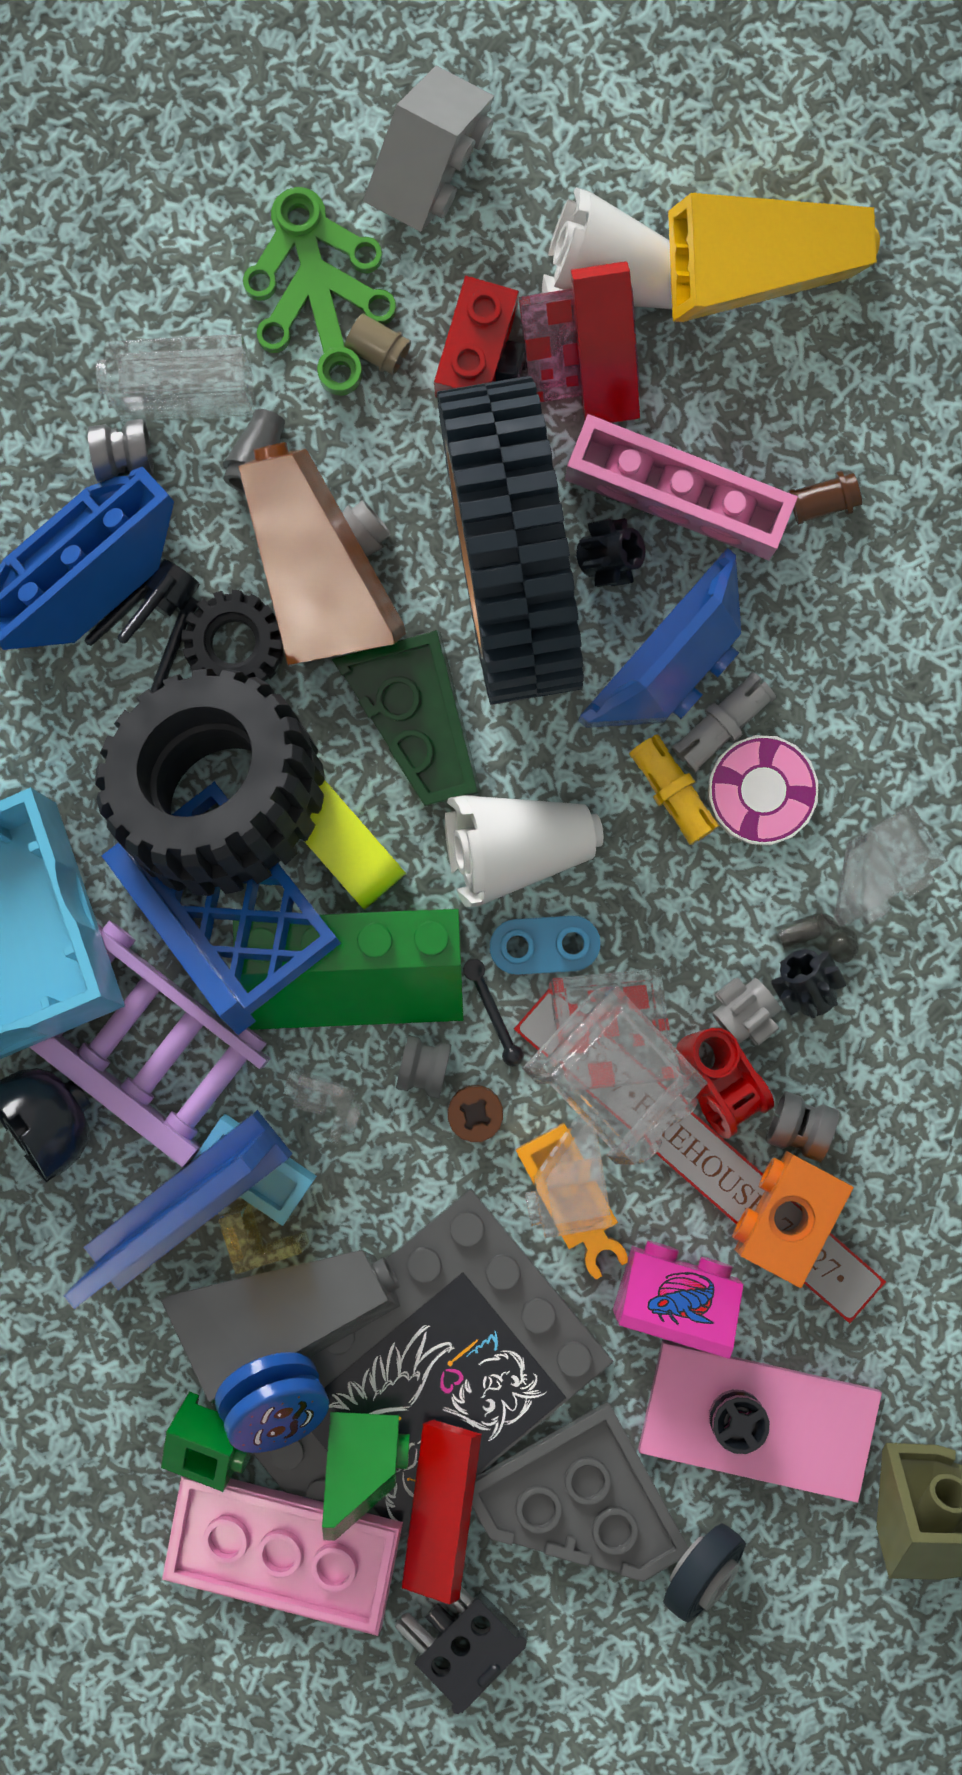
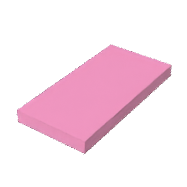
M662 1340L638 1451L645 1455L858 1503L882 1392L879 1389L731 1356L728 1359L692 1347ZM732 1389L744 1390L753 1394L766 1410L770 1421L769 1434L765 1443L756 1451L748 1454H734L724 1449L717 1441L709 1423V1410L714 1400L722 1393Z
M181 1476L162 1580L378 1636L383 1625L403 1522L365 1513L338 1539L327 1541L323 1540L322 1532L324 1502L231 1478L224 1492Z

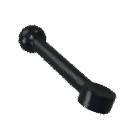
M470 959L463 967L464 975L467 979L474 982L504 1048L502 1053L503 1061L508 1066H518L524 1059L523 1050L519 1046L514 1045L484 980V964L478 959Z

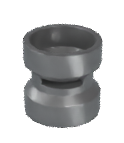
M144 419L127 421L122 428V432H119L118 428L111 429L106 424L88 427L91 462L98 482L117 477L119 473H125V468H128L131 472L143 466L149 474L154 473L152 454L147 455L146 448L151 447Z
M784 1091L775 1110V1113L779 1114L780 1118L773 1116L767 1134V1143L782 1149L793 1146L800 1149L804 1157L822 1162L829 1150L837 1128L839 1110L824 1104L817 1107L807 1105L802 1096Z

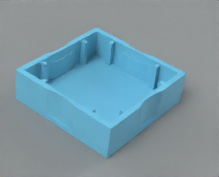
M31 787L0 800V1059L125 1007L57 804Z

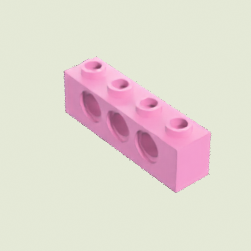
M590 414L586 417L568 462L565 480L768 561L779 546L798 496Z

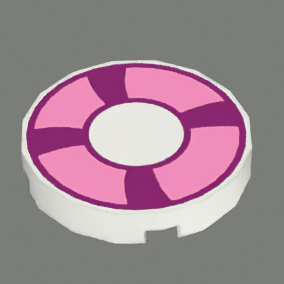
M755 735L735 742L716 760L709 776L707 800L714 819L729 836L748 844L770 846L792 838L809 823L818 803V779L811 761L796 745L777 736Z

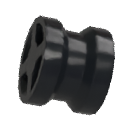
M729 1390L719 1395L709 1410L711 1429L717 1441L724 1449L734 1454H748L756 1451L765 1443L769 1434L770 1421L766 1410L753 1394L744 1390Z

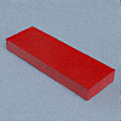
M625 261L572 269L570 271L584 421L588 414L610 423L640 419L631 276L628 263Z
M437 1420L423 1423L402 1589L449 1605L460 1600L482 1434Z

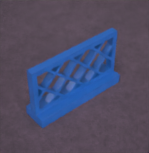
M214 781L171 815L179 817L201 815L214 804L218 803L221 806L229 799ZM119 842L101 855L219 1017L237 1035L256 1022L251 1013L341 944L279 863L270 869L272 876L259 884L279 885L284 888L280 911L254 910L259 884L253 879L243 882L247 886L242 909L217 908L221 890L219 887H215L214 894L206 897L204 907L183 906L181 903L183 890L170 889L157 877H151ZM294 902L302 913L292 912ZM193 918H202L200 928ZM214 919L239 921L234 947L213 946L210 939ZM252 922L277 923L273 949L247 948ZM290 924L313 925L320 935L318 939L302 951L285 950ZM223 958H232L230 968ZM244 959L270 961L267 978L248 993L240 982Z
M258 1110L89 1241L83 1248L95 1261V1264L63 1296L75 1309L110 1281L119 1291L288 1160L293 1153Z

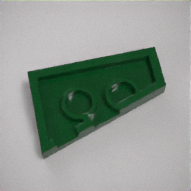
M435 630L399 640L392 645L367 649L332 659L340 674L345 677L359 699L358 702L366 715L373 721L389 746V751L424 806L447 802L448 798L458 797L460 795L470 796L481 793L441 632Z

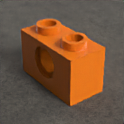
M785 1151L781 1161L774 1157L769 1162L758 1186L765 1190L755 1211L750 1208L745 1209L734 1229L732 1238L738 1240L734 1250L741 1257L802 1288L854 1187ZM788 1201L798 1202L802 1209V1219L798 1226L786 1231L778 1229L774 1221L777 1208Z

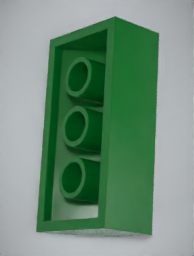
M459 909L320 914L319 916L341 944L251 1013L256 1022L248 1028L258 1030L464 1021ZM232 920L233 947L235 946L239 921ZM252 922L247 948L273 949L277 923ZM290 924L285 950L302 951L318 939L320 935L313 925ZM244 959L240 982L248 993L267 978L270 961Z

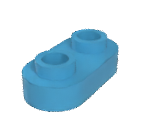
M579 916L508 920L496 928L490 940V954L494 963L504 972L515 975L579 971L590 966L600 951V936L597 929L590 921ZM568 933H577L583 939V948L577 954H569L563 949L562 940ZM521 936L527 941L528 951L523 957L515 958L507 952L506 945L511 937Z

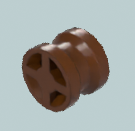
M468 1085L458 1090L451 1098L448 1107V1122L452 1131L461 1139L469 1142H483L493 1137L500 1129L503 1121V1107L498 1096L490 1088L481 1085Z

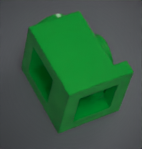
M189 1391L166 1431L161 1468L224 1492L233 1472L242 1474L245 1471L252 1453L234 1448L227 1438L224 1422L220 1418L218 1411L198 1405L200 1395Z

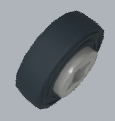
M723 1523L714 1527L705 1536L699 1537L679 1560L670 1576L669 1581L671 1583L663 1600L666 1607L687 1623L696 1618L704 1609L706 1611L709 1610L721 1598L739 1570V1561L746 1546L742 1537Z

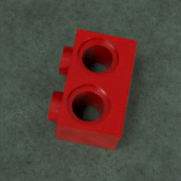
M465 275L434 380L436 398L437 391L496 381L495 372L505 349V343L509 340L518 310V290Z

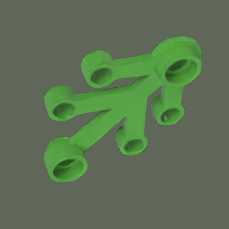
M303 187L290 188L283 191L275 199L271 209V219L276 232L257 264L249 267L243 276V285L250 298L257 301L269 299L274 295L277 288L275 274L294 245L296 246L300 267L271 316L261 321L258 325L257 339L260 346L269 353H279L285 350L291 339L289 330L309 298L324 352L317 365L320 383L331 394L347 395L355 391L360 385L362 367L356 353L344 347L330 292L360 308L368 317L377 322L381 321L379 323L383 325L390 323L395 317L396 302L390 292L383 289L374 290L323 261L317 240L348 255L353 268L361 273H371L379 268L382 262L381 246L375 239L366 236L359 237L326 218L324 203L314 191ZM303 208L308 211L309 218L304 224L295 225L290 222L289 215L294 209ZM365 246L373 248L376 252L375 259L370 263L359 262L355 257L358 249ZM257 274L268 276L270 279L269 286L263 291L253 290L250 287V280L253 276ZM376 299H384L390 304L389 311L383 316H376L369 310L370 304ZM272 326L280 327L284 331L282 340L276 344L268 343L263 338L266 329ZM337 365H345L351 370V375L347 381L338 383L331 379V370Z

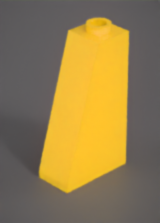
M690 193L668 211L673 321L685 322L854 277L877 263L876 256L880 246V235L877 228H875L874 207Z

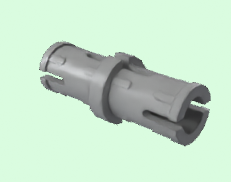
M751 672L748 678L719 705L712 703L705 709L707 716L677 744L675 743L671 747L682 762L687 761V767L692 772L696 773L729 740L735 743L743 735L741 729L769 702H773L776 699L775 693L765 681L762 684L759 683L761 677L756 673Z

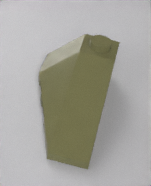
M886 1443L884 1445L881 1459L876 1529L889 1579L944 1580L962 1577V1465L954 1463L956 1450L932 1444Z

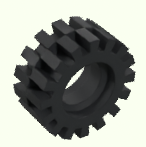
M232 590L231 594H224L223 591L213 593L214 598L208 601L203 598L198 602L197 606L199 608L194 614L190 612L185 620L188 625L186 630H182L181 638L185 649H182L184 657L192 671L212 668L216 675L220 676L222 670L231 669L243 672L247 679L257 677L262 681H266L268 678L271 680L277 673L275 670L278 664L282 663L284 654L276 616L268 604L265 605L259 597L253 594L250 596L243 594L241 590ZM230 622H239L247 625L255 636V647L252 654L246 660L235 664L220 660L213 650L215 633L221 626Z

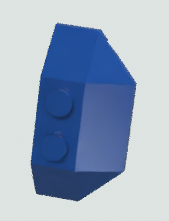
M143 466L132 470L128 476L113 477L86 487L2 560L0 564V647L3 650L75 643L159 569L174 501Z
M727 548L582 712L578 721L583 726L592 728L664 723L672 713L682 719L703 695L695 688L709 671L718 678L739 654L732 647L733 643L741 635L735 553Z

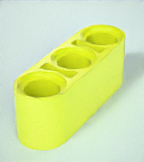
M324 780L323 784L319 786L324 793L322 809L319 814L311 813L310 818L316 826L305 843L365 910L406 875V872Z

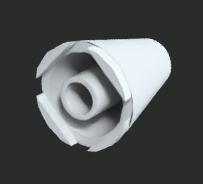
M576 187L574 190L576 202L567 200L556 225L548 256L554 255L553 264L557 265L554 277L543 275L542 295L554 301L571 300L573 302L570 270L627 261L631 276V290L633 292L632 305L634 307L672 309L669 240L592 192Z
M466 795L451 797L447 801L456 810L445 813L447 850L451 872L454 873L459 869L460 873L464 876L466 887L456 888L465 907L481 906L589 861L595 857L596 847L603 845L604 836L600 817L596 813L591 814L585 804Z

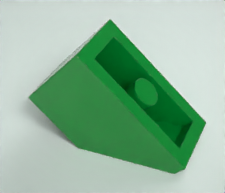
M330 1412L322 1519L323 1540L335 1541L396 1487L397 1469H408L410 1434H399V1415Z

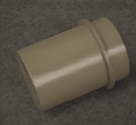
M361 314L353 324L344 347L351 349L356 355L379 367L380 372L386 371L394 375L401 366L396 364L399 356L405 359L411 346V340L405 338L401 331L397 333L367 315Z

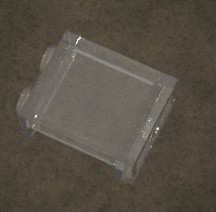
M617 985L596 988L522 1068L536 1084H550L611 1148L607 1156L614 1164L635 1165L636 1163H644L651 1158L662 1145L660 1136L672 1122L678 1123L695 1109L698 1104V1099L695 1096L708 1083Z

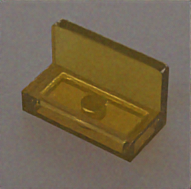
M249 1203L229 1208L218 1219L235 1275L299 1255L309 1243L307 1231H303L264 1244L253 1207Z

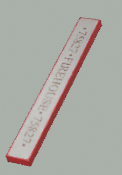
M549 987L513 1029L735 1224L738 1223L746 1208L755 1211L765 1190L758 1187L763 1173L609 1038L593 1039L591 1023L579 1012L578 1017L566 1018L565 1006L570 1004L558 994L551 995ZM580 1028L583 1053L560 1055L556 1031ZM609 1062L612 1086L589 1089L585 1065ZM794 1201L781 1204L774 1216L776 1227L785 1231L794 1229L802 1219V1209ZM831 1233L804 1282L808 1288L849 1324L886 1283L881 1276Z

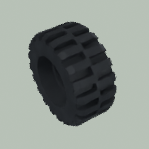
M209 668L192 671L191 678L183 679L178 674L163 680V688L154 693L150 689L146 690L136 698L139 704L130 713L126 710L122 712L114 723L118 728L114 737L107 735L100 754L106 761L103 764H98L96 768L95 785L101 790V792H98L96 800L100 814L107 820L106 827L119 844L151 877H157L165 886L174 890L182 891L187 887L193 895L210 896L214 894L215 887H219L225 894L242 891L244 889L243 882L250 879L259 884L272 876L270 869L280 861L286 866L298 854L293 847L299 839L306 842L316 826L310 816L311 813L319 814L322 809L324 793L319 786L325 780L323 764L317 757L318 749L281 694H275L269 684L257 677L247 679L243 672L231 669H224L221 671L220 676H217L213 669ZM225 749L252 751L248 774L241 787L227 802L210 812L197 816L179 817L171 815V805L175 789L183 775L196 762L209 754Z

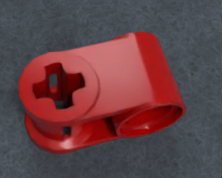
M709 1028L687 1035L677 1044L674 1052V1062L677 1070L698 1100L706 1120L723 1138L729 1139L737 1133V1126L758 1111L766 1113L774 1107V1099L769 1087L754 1070L739 1046L737 1039L729 1031L722 1028ZM702 1042L709 1044L714 1051L715 1062L711 1069L707 1068L699 1057V1049Z

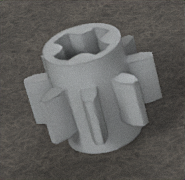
M734 978L714 994L722 1005L713 1011L712 1015L722 1029L729 1031L737 1039L739 1045L748 1037L755 1045H760L779 1030V1027L772 1018L782 1008L770 991L757 978H754L747 985H744L739 978Z

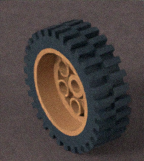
M524 376L437 391L439 418L451 498L476 642L490 705L582 690L584 681L582 644L577 621L579 620L577 603L574 597V579L569 561V546L565 535L564 516L558 495V482L556 471L553 468L550 441L547 439L544 414H542L541 402L537 394L535 382H533L532 376Z

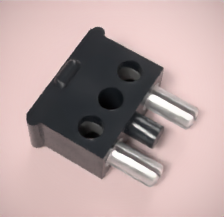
M462 1586L461 1600L451 1604L459 1612L454 1618L439 1603L425 1616L439 1631L435 1638L410 1613L403 1614L401 1619H398L395 1624V1628L419 1652L414 1664L453 1703L452 1711L455 1714L463 1713L526 1648L528 1640L527 1629H518L481 1591L472 1597ZM484 1616L489 1620L490 1625L484 1628L479 1627L475 1624L474 1618ZM463 1636L469 1640L470 1646L465 1648L459 1647L454 1639ZM445 1657L450 1662V1666L446 1668L438 1666L435 1658Z

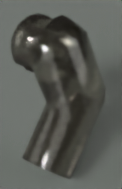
M815 913L775 927V933L783 953L810 944L821 952L827 950L835 962L848 963L857 956L859 951L855 932L849 926L827 913Z

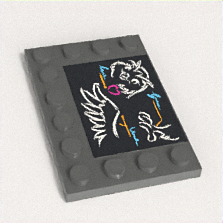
M472 1188L467 1190L386 1258L400 1284V1288L393 1291L400 1307L310 1357L319 1374V1381L329 1399V1409L324 1420L311 1433L288 1446L268 1452L253 1453L284 1492L324 1502L330 1412L399 1415V1434H410L408 1469H397L396 1487L367 1512L368 1514L403 1522L399 1541L409 1533L423 1423L437 1420L482 1434L476 1476H478L613 1363V1359Z

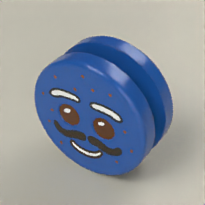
M283 1352L255 1359L230 1374L216 1392L215 1405L220 1418L224 1422V1429L230 1444L243 1452L261 1453L283 1448L311 1433L326 1417L329 1409V1399L319 1381V1374L313 1361L300 1353Z

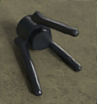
M163 559L159 569L97 624L85 637V643L89 646L95 644L142 599L144 603L118 635V641L122 644L129 641L154 609L168 618L172 616L175 610L178 611L177 619L151 687V691L153 693L164 687L163 680L168 678L182 641V630H186L188 625L185 620L190 612L194 613L198 608L197 603L199 601L193 598L192 595L199 587V582L176 564Z

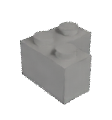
M436 65L396 105L363 202L420 232L424 230L435 216L444 218L457 192V188L450 184L455 170L461 171L465 167L473 148L480 150L492 129L494 120L488 117L487 114L494 95Z

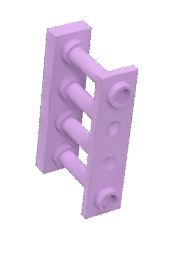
M109 920L104 927L98 924L110 962L112 963L115 957H117L142 977L124 1000L125 1007L116 1010L90 1044L83 1043L79 1049L62 1036L63 1033L30 1046V1048L183 1168L190 1163L202 1146L193 1139L198 1133L195 1126L247 1060L258 1069L265 1067L271 1059L262 1052L267 1043L249 1028L237 1035L224 1021L130 949L136 940ZM160 991L186 1012L134 1079L127 1077L122 1083L105 1070L110 1064L107 1058ZM204 1025L227 1043L229 1048L179 1112L175 1113L172 1111L166 1118L149 1104L154 1098L151 1092Z

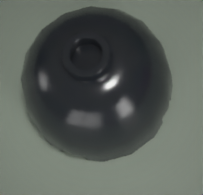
M39 1068L20 1070L0 1080V1122L6 1131L9 1129L14 1139L26 1153L24 1157L44 1182H48L76 1162L87 1146L90 1129L83 1111L91 1107V1103L82 1088L72 1080L64 1084L51 1071Z

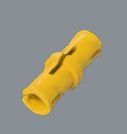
M659 734L648 738L629 752L630 757L633 758L656 794L653 796V799L658 806H665L689 845H693L720 826L692 786L695 784V780L690 773L684 774L669 753Z

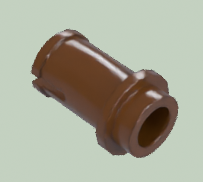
M838 471L835 473L836 478L796 490H789L790 494L798 496L793 508L797 524L800 525L805 521L843 510L847 515L852 514L853 507L862 505V496L855 474L844 475L842 471Z

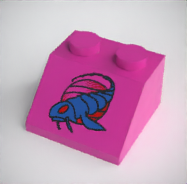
M647 1241L645 1249L631 1246L628 1263H626L613 1307V1312L619 1326L730 1359L734 1348L743 1291V1283L738 1278L730 1276L733 1267L706 1257H700L698 1266L677 1260L679 1250L653 1241Z

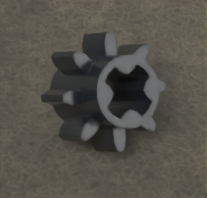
M608 518L589 522L588 530L590 535L579 540L576 550L578 565L586 576L595 577L594 583L596 587L633 583L634 578L631 570L639 569L644 563L646 555L644 540L636 529L627 528L628 524L625 518L617 520Z
M804 948L791 953L780 962L781 977L772 980L771 984L789 1015L792 1016L800 1010L804 1015L815 1018L827 1013L834 1006L838 1005L836 989L845 987L846 981L827 950L818 956L814 951Z

